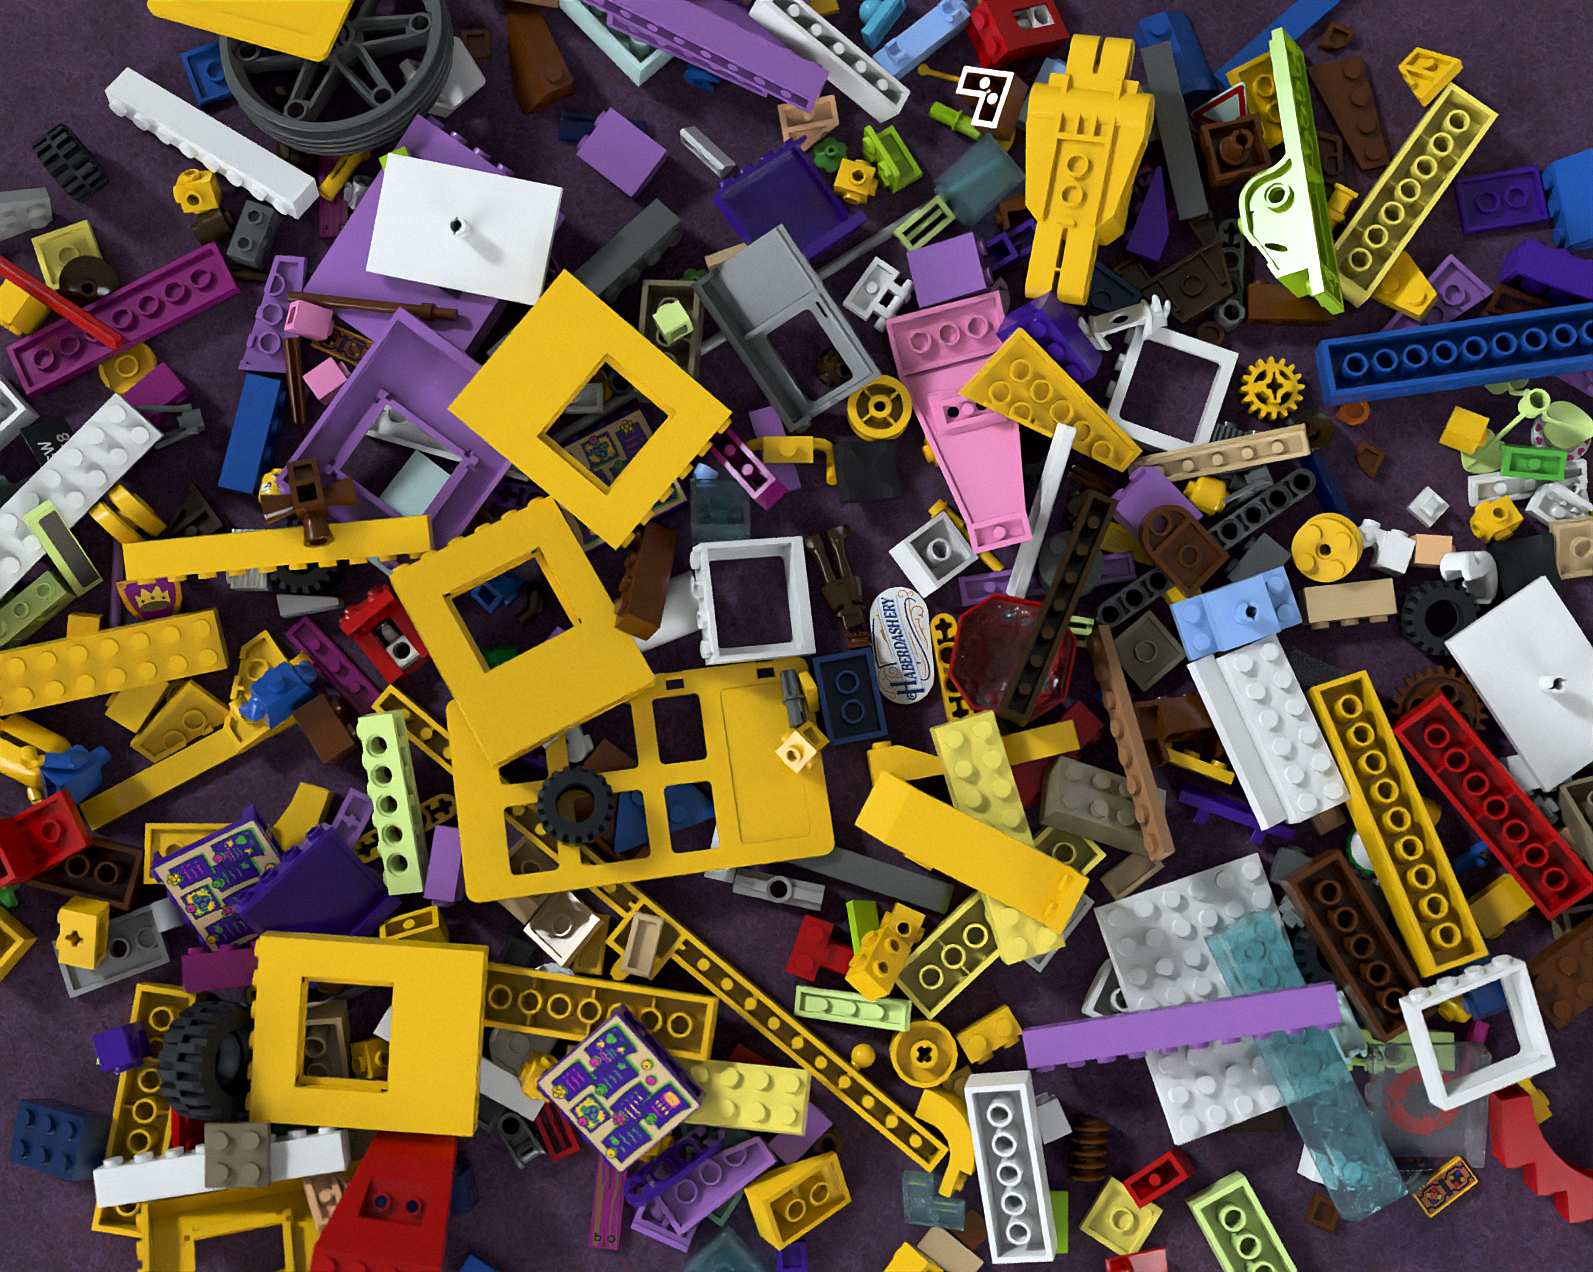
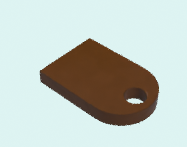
M1157 506L1150 510L1140 523L1138 539L1141 549L1185 598H1190L1230 557L1187 509L1181 506ZM1158 515L1162 516L1165 520V527L1161 532H1157L1153 528V520Z

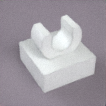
M1427 486L1406 509L1427 528H1430L1447 510L1449 505Z

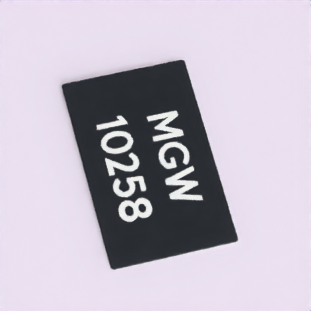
M64 416L20 428L22 435L41 467L74 435Z

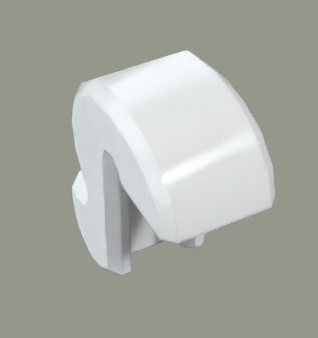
M1486 551L1449 552L1444 555L1440 563V571L1445 581L1464 577L1463 587L1467 588L1466 592L1472 593L1475 596L1474 603L1490 604L1494 600L1498 589V574L1496 563L1490 553Z

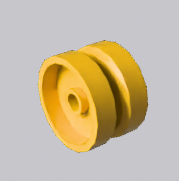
M118 481L107 491L108 498L118 507L117 510H114L104 501H97L88 510V513L121 544L147 541L138 531L139 528L143 529L150 536L158 537L168 527L154 513L155 510L136 493H131Z
M924 1016L911 1018L910 1031L895 1030L891 1037L889 1052L892 1065L899 1077L908 1084L921 1088L934 1087L947 1080L955 1069L958 1057L956 1042L948 1029L936 1019L929 1021ZM920 1046H923L924 1049L927 1047L928 1052L926 1055L920 1056L917 1049Z

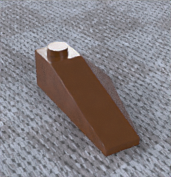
M518 1L505 3L513 92L524 116L526 117L577 94L573 79L537 5Z

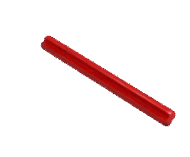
M0 254L1 276L112 350H118L120 347H123V335Z

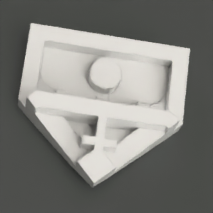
M1586 474L1540 485L1529 501L1525 512L1549 527V521L1589 516L1588 511H1593V505L1589 502L1585 486L1588 483Z

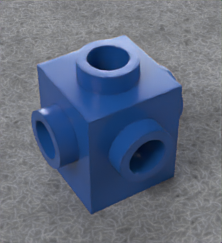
M509 570L473 588L470 594L492 614L503 605L511 606L518 599L520 594L517 591L524 581L512 570Z

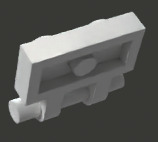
M876 256L844 300L843 306L866 322L872 313H875L879 316V319L874 327L883 333L886 329L885 319L896 317L902 305L909 302L912 297L911 292L914 290V284L909 279H906L902 287L896 284L895 281L900 272ZM889 292L894 298L886 308L880 302L886 293Z

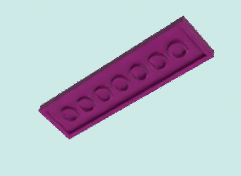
M212 241L82 308L124 336V345L118 350H112L66 318H62L6 347V350L26 395L34 399L241 291L218 244Z

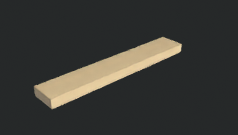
M1304 423L1138 457L1127 468L1130 476L1139 467L1156 466L1170 482H1176L1311 455V450Z

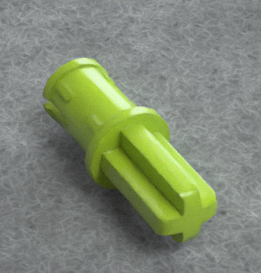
M934 102L929 112L931 118L952 127V132L958 131L979 141L982 134L971 125L973 118L965 115L963 110L958 112L939 102Z

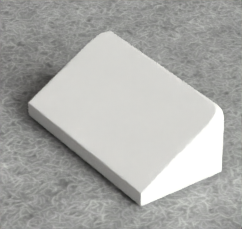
M687 127L680 131L681 142L720 178H724L736 165L696 127Z

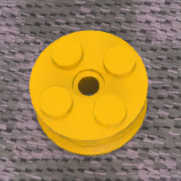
M882 375L849 395L847 419L851 429L861 439L865 441L896 439L908 426L912 413V400L907 388L899 380L888 375ZM882 406L884 411L878 412L875 410V407Z
M1321 513L1310 518L1295 534L1291 549L1292 557L1297 568L1306 577L1318 582H1334L1349 574L1360 560L1363 552V538L1358 527L1349 518L1337 513Z

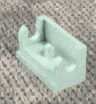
M1341 990L1336 993L1342 1022L1335 1023L1336 1028L1326 1031L1338 1058L1343 1065L1352 1063V1056L1361 1054L1364 1057L1368 1052L1366 1049L1367 1044L1347 999Z

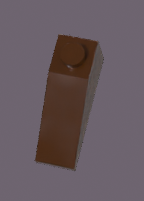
M1267 280L1253 281L1243 291V307L1245 308L1243 325L1330 327L1337 321V314L1332 315L1327 309L1304 297L1297 298L1290 290L1279 284H1269Z

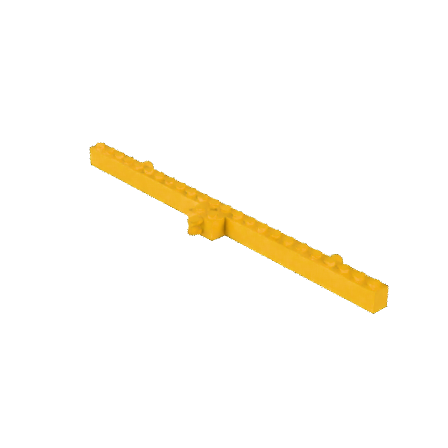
M390 684L371 708L376 712L403 709L408 739L453 775L448 728L398 686ZM499 771L500 782L503 785L514 784ZM537 803L506 808L504 818L559 864L557 841L552 839L551 835L543 829L538 816ZM586 843L579 846L580 859L583 865L609 863ZM633 882L588 888L624 918L605 941L606 944L621 955L611 969L610 974L613 980L615 979L620 982L629 975V973L621 972L620 970L635 911L665 918L649 980L652 981L666 962L672 958L800 1066L808 1070L812 1076L926 1171L931 1173L948 1152L949 1148L941 1138L859 1071L861 1068L871 1066L875 1060V1051L870 1045L859 1044L855 1046L851 1053L852 1061L849 1063Z

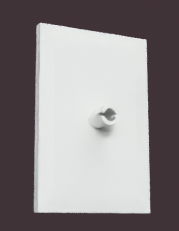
M388 153L366 271L534 306L543 295L563 188Z
M1540 576L1444 643L1542 791L1549 792L1593 761V647L1546 576Z

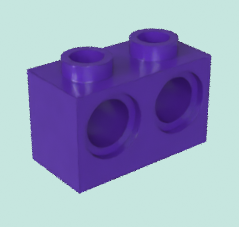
M143 1020L92 1036L102 1072L113 1069L116 1075L144 1065L143 1059L153 1055Z

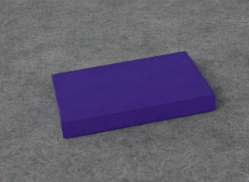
M1539 165L1454 178L1452 180L1463 236L1545 223L1550 220Z

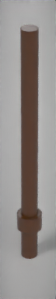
M289 291L288 293L289 303L303 300L317 306L394 314L400 306L424 321H435V319L457 321L458 319L457 309L437 307L434 303L422 302L421 305L296 291Z

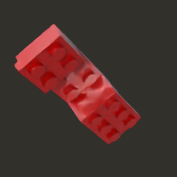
M68 789L58 791L14 817L0 819V889L23 883L93 845Z

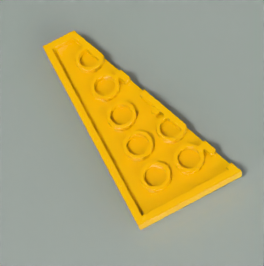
M1020 327L1015 330L957 393L1051 439L1054 437L1058 422L1076 428V434L1071 449L1119 472H1124L1143 451Z

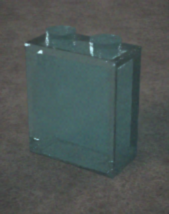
M988 132L968 148L932 183L936 187L934 189L936 195H939L944 202L948 201L955 209L953 211L955 217L962 224L967 223L971 226L976 224L1024 180L1026 175L991 133Z

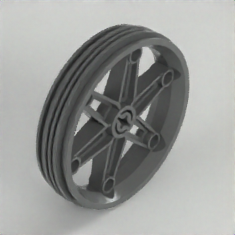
M364 0L356 19L353 21L345 19L329 56L323 61L315 62L290 54L270 56V52L276 50L220 35L219 48L222 69L232 94L245 114L258 128L272 138L293 149L310 154L329 156L356 154L380 147L403 135L417 113L424 117L437 102L444 90L452 67L454 53L452 19L445 0H421L427 13L419 12L411 15L376 17L374 15L380 0ZM406 30L404 35L365 42V36ZM420 46H427L424 58L417 72L395 94L372 59ZM359 60L378 86L373 91L350 69ZM322 66L329 68L311 100H305L319 68ZM301 70L289 101L284 107L283 114L268 105L256 93L249 73L258 74L269 71ZM343 79L373 108L366 113L344 120L315 122Z

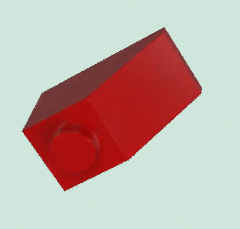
M1178 1145L1122 1183L1138 1208L1141 1209L1196 1172V1169L1180 1145Z

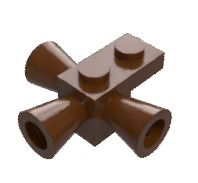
M316 457L286 463L291 494L260 495L267 525L296 513L299 522H304L305 547L318 548L331 544L334 541V537L324 518L330 516L328 506L359 505L352 475L323 488Z

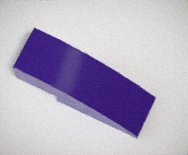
M1034 218L1029 219L1009 232L1004 231L985 243L988 254L984 256L986 267L990 266L993 275L1031 257L1037 221Z

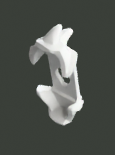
M1154 294L1151 304H1148L1143 299L1139 304L1096 317L1090 315L1088 323L1082 317H1079L1077 324L1096 349L1109 351L1112 347L1104 339L1107 334L1141 324L1145 326L1142 338L1149 339L1160 327H1166L1168 325L1167 317L1170 313L1171 303L1169 300H1166L1161 307L1159 297ZM1119 316L1128 317V319L1122 323L1112 322L1115 318Z

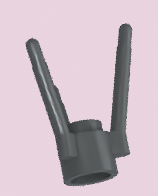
M190 403L181 406H136L137 411L182 412L183 414L177 416L180 427L162 432L164 436L160 440H165L155 444V449H161L186 437L206 431L200 408L192 409Z
M1266 464L1211 474L1221 475L1249 471L1248 474L1244 475L1248 486L1225 497L1222 500L1223 503L1229 504L1224 507L1221 513L1216 512L1214 514L1215 518H1219L1254 495L1274 485Z

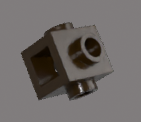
M834 346L822 352L818 358V364L814 367L821 374L818 377L819 380L829 389L837 388L853 376L851 370Z

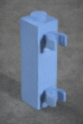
M942 0L935 8L899 36L885 44L881 50L872 56V59L897 80L901 79L965 29L971 18L970 8L964 0Z

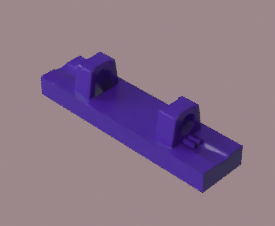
M1182 781L1178 783L1175 792L1177 794V801L1195 807L1193 813L1194 822L1205 825L1210 813L1251 827L1249 833L1250 841L1259 845L1262 844L1267 833L1291 841L1294 835L1295 828L1293 824L1286 825L1285 821H1282L1271 828L1261 830L1250 805Z

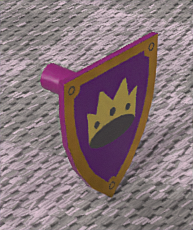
M167 577L156 578L157 583L138 585L137 580L123 579L116 581V585L125 607L136 619L144 622L178 615L182 600L180 581L168 582Z

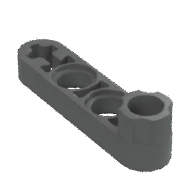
M1233 218L1224 220L1217 229L1223 255H1233L1237 261L1236 267L1228 268L1231 283L1235 286L1236 293L1223 301L1224 304H1218L1214 307V321L1224 331L1235 329L1245 316V308L1242 307L1244 235L1239 230L1238 220ZM1228 226H1231L1232 230L1237 232L1232 238V246L1237 245L1238 248H1222V245L1226 246L1228 244L1229 236L1223 233ZM1227 307H1230L1229 313L1231 316H1235V319L1228 320L1224 316Z

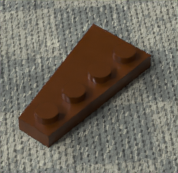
M1362 56L1307 67V78L1312 82L1318 98L1323 102L1330 115L1329 118L1340 133L1342 141L1359 172L1388 167L1390 161Z

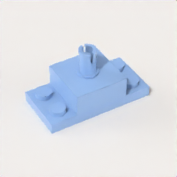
M1284 566L1169 605L1188 661H1193L1219 651L1236 648L1282 632V629L1303 622Z

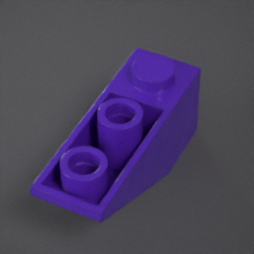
M1157 165L1155 173L1150 172L1146 179L1144 189H1147L1148 192L1144 201L1139 200L1133 215L1137 217L1134 228H1128L1123 244L1127 245L1125 250L1128 254L1136 255L1139 258L1160 265L1170 239L1163 171L1162 167Z

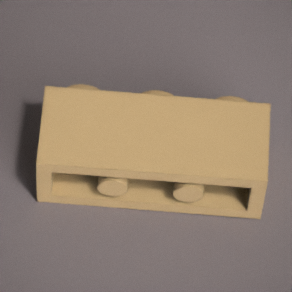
M1392 578L1306 587L1298 590L1302 625H1311L1312 630L1330 628L1329 622L1340 621L1341 627L1358 625V619L1369 618L1370 623L1388 621V616L1397 613Z

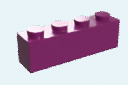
M163 361L122 396L136 408V406L185 405L189 403V397L194 393L174 369ZM139 411L157 428L166 422L167 418L165 416L170 413Z
M730 426L722 434L716 431L709 439L713 443L709 450L765 510L771 508L789 491Z
M251 941V947L239 948V943L220 945V951L207 952V946L188 948V954L181 955L183 992L191 993L253 985V974L258 969V958L254 955L256 941Z

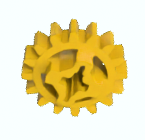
M1270 356L1266 360V364L1262 359H1259L1255 362V367L1250 365L1246 369L1248 375H1243L1240 379L1246 385L1242 386L1238 393L1246 395L1241 403H1249L1251 405L1248 410L1249 414L1256 410L1259 412L1258 419L1261 420L1267 414L1269 421H1274L1277 414L1281 419H1284L1288 416L1287 410L1292 413L1297 409L1295 403H1299L1303 399L1297 392L1302 391L1305 385L1297 384V380L1302 375H1294L1292 373L1295 368L1294 364L1287 368L1284 366V358L1275 363L1273 356ZM1264 372L1263 381L1254 383L1256 376ZM1270 383L1272 388H1277V391L1274 394H1272L1271 389H1267L1266 387ZM1289 395L1285 404L1279 406L1281 396ZM1256 397L1262 400L1264 404H1262Z

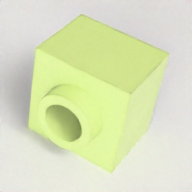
M678 300L672 304H664L652 315L657 328L668 345L694 330L690 318Z

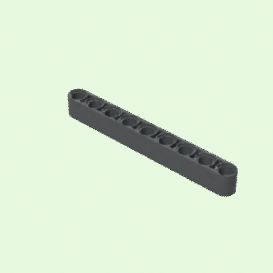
M1305 468L1293 471L1209 529V534L1226 551L1310 493L1316 484L1314 474ZM1294 477L1303 480L1304 490H1298L1294 486ZM1270 494H1276L1280 497V507L1271 504ZM1247 510H1252L1256 513V523H1251L1247 520ZM1223 526L1230 527L1233 530L1234 537L1232 540H1228L1222 535ZM1154 567L1099 605L1093 614L1094 622L1097 626L1109 624L1110 629L1114 628L1174 587V585L1157 567ZM1151 575L1161 578L1163 582L1161 589H1154L1150 585ZM1127 592L1137 594L1139 598L1137 606H1131L1127 603L1125 597ZM1103 608H1109L1114 612L1115 619L1113 623L1103 620L1101 616Z

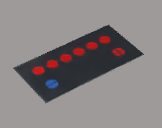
M1426 1156L1366 1158L1373 1172L1435 1170Z

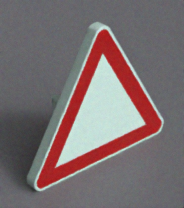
M1240 82L1194 109L1191 114L1192 117L1210 124L1218 121H1223L1224 123L1236 120L1237 117L1248 115L1246 84Z

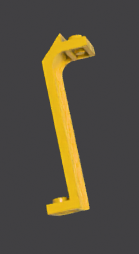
M881 771L855 822L856 826L883 843L1044 923L1050 931L1060 936L1090 880L1081 871L905 782L901 776L893 772Z

